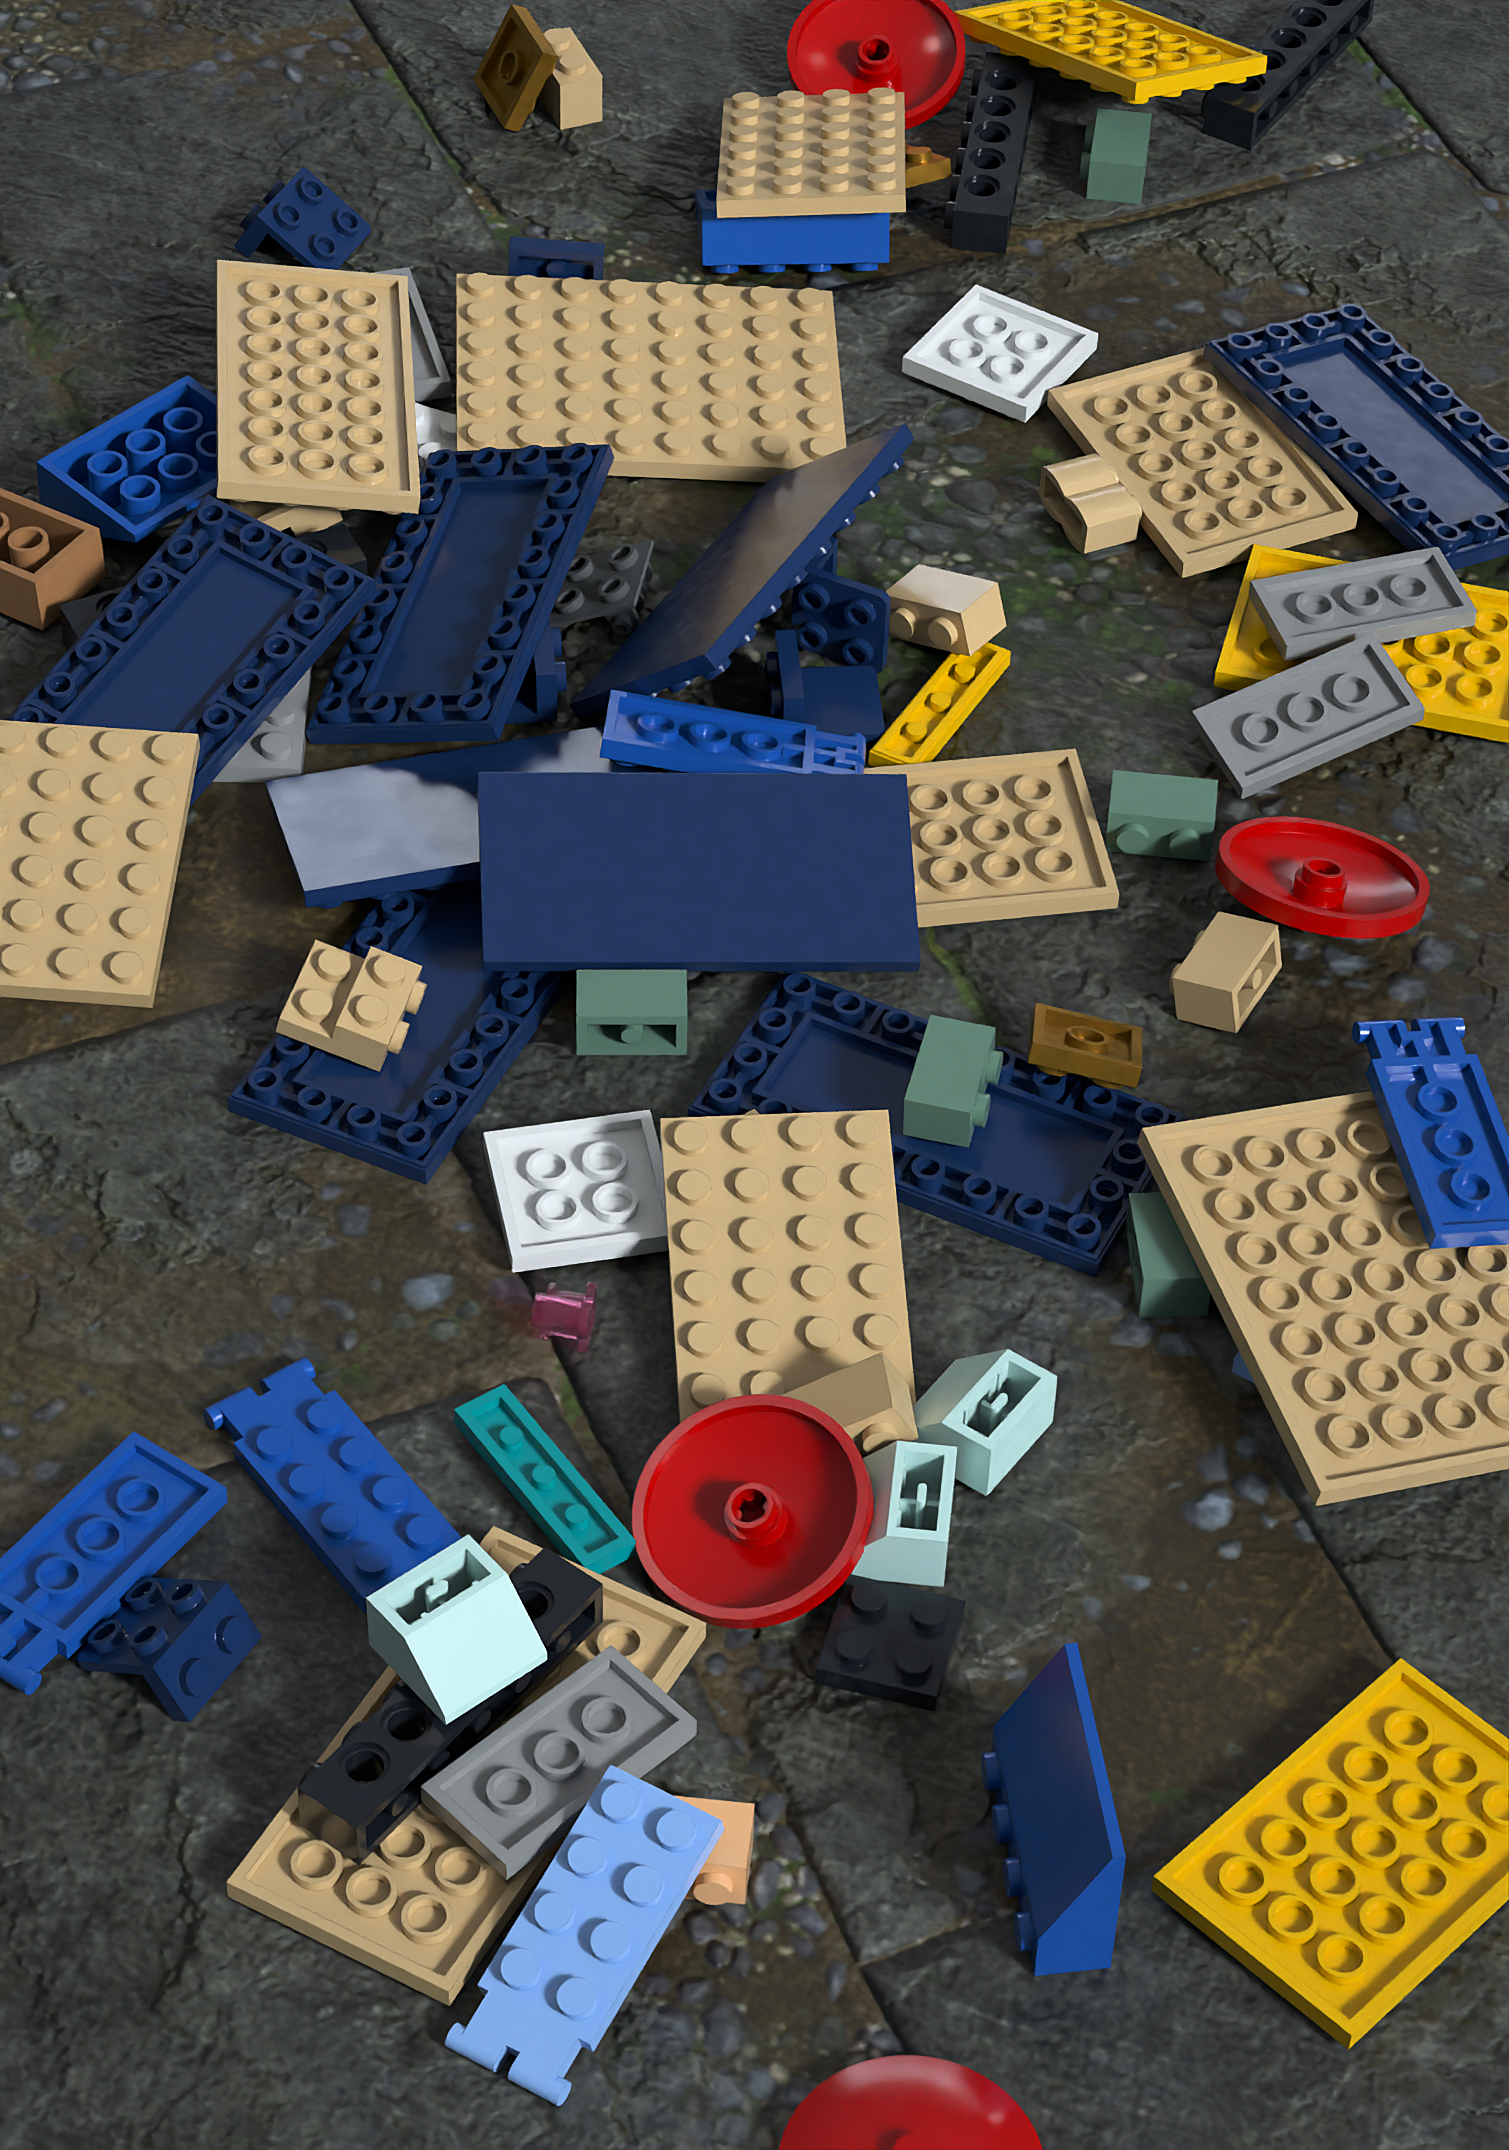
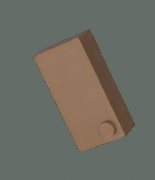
M0 488V613L44 630L60 617L59 605L82 598L107 576L100 530L98 527Z

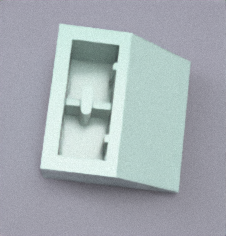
M1009 1349L957 1359L916 1402V1405L913 1406L919 1438L911 1442L956 1446L955 1479L987 1496L1053 1422L1058 1376Z
M895 1441L863 1458L872 1482L874 1515L871 1529L864 1545V1552L851 1573L852 1575L878 1581L944 1587L955 1482L956 1446Z
M469 1534L366 1597L369 1645L445 1725L547 1660V1651L508 1574Z

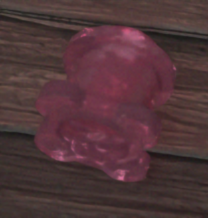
M556 1283L549 1284L546 1294L537 1292L533 1304L531 1326L541 1328V1340L548 1341L550 1336L579 1340L578 1352L587 1353L596 1319L598 1285L588 1283L586 1294L557 1290Z

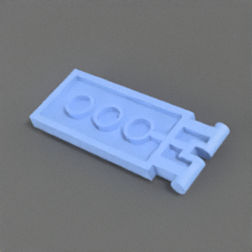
M610 1764L477 1984L481 1994L485 1995L484 1999L467 2027L458 2022L452 2026L446 2037L445 2046L495 2073L503 2066L509 2054L516 2056L517 2058L510 2068L508 2080L557 2106H561L571 2089V2082L564 2079V2076L582 2047L591 2052L595 2051L725 1830L722 1820Z

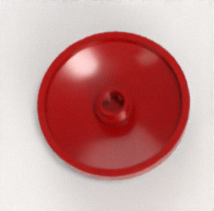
M813 0L796 19L787 43L788 74L794 91L803 92L804 95H823L827 90L843 89L849 91L850 94L868 93L871 89L884 87L891 88L895 92H904L905 130L922 124L939 113L954 97L965 71L966 47L963 30L956 15L943 0Z
M1264 817L1239 823L1227 830L1222 836L1215 860V872L1222 886L1245 906L1267 918L1290 927L1333 937L1368 939L1388 937L1405 932L1417 925L1422 919L1430 893L1429 881L1423 870L1415 861L1396 847L1365 832L1340 824L1310 818Z
M771 1394L743 1395L729 1398L705 1407L686 1418L660 1442L648 1459L639 1477L632 1505L633 1538L636 1540V1550L642 1565L657 1588L673 1605L686 1614L703 1622L726 1628L753 1629L777 1625L797 1618L820 1605L853 1572L864 1552V1545L872 1525L874 1515L872 1482L865 1462L851 1437L839 1423L817 1407L791 1397Z
M896 2055L875 2058L849 2066L820 2083L794 2111L783 2132L778 2150L1043 2149L1031 2121L1022 2108L1008 2093L982 2074L957 2063L939 2058L918 2055Z

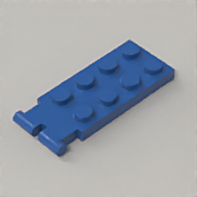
M611 690L599 757L612 759L615 763L623 766H637L641 764L664 768L669 773L864 774L866 738L860 733L844 736L816 731V725Z
M1417 1018L1412 1020L1411 1031L1407 1030L1403 1019L1355 1021L1352 1026V1037L1356 1044L1365 1043L1371 1061L1366 1071V1076L1429 1249L1509 1244V1136L1477 1054H1466L1461 1039L1465 1035L1463 1018Z
M303 1357L259 1380L263 1395L258 1396L251 1387L247 1386L203 1409L202 1413L211 1430L214 1431L223 1426L235 1440L233 1443L235 1459L364 1614H366V1597L449 1547L462 1537L335 1390L325 1395L312 1381L316 1377L313 1365L306 1357Z
M133 1431L0 1558V1678L26 1695L34 1693L42 1680V1675L39 1672L58 1653L66 1659L75 1653L88 1640L90 1633L97 1626L107 1621L126 1602L125 1595L134 1584L145 1578L152 1577L228 1502L226 1487Z

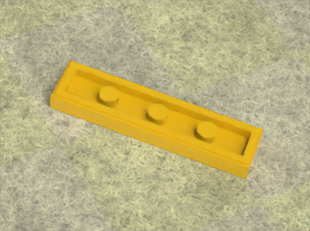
M987 642L971 656L951 652L869 751L868 765L883 767L932 762L1008 668L1011 651Z

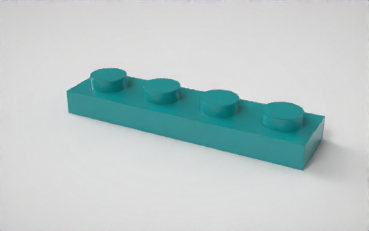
M505 1384L454 1409L455 1426L565 1559L601 1574L636 1555V1540Z

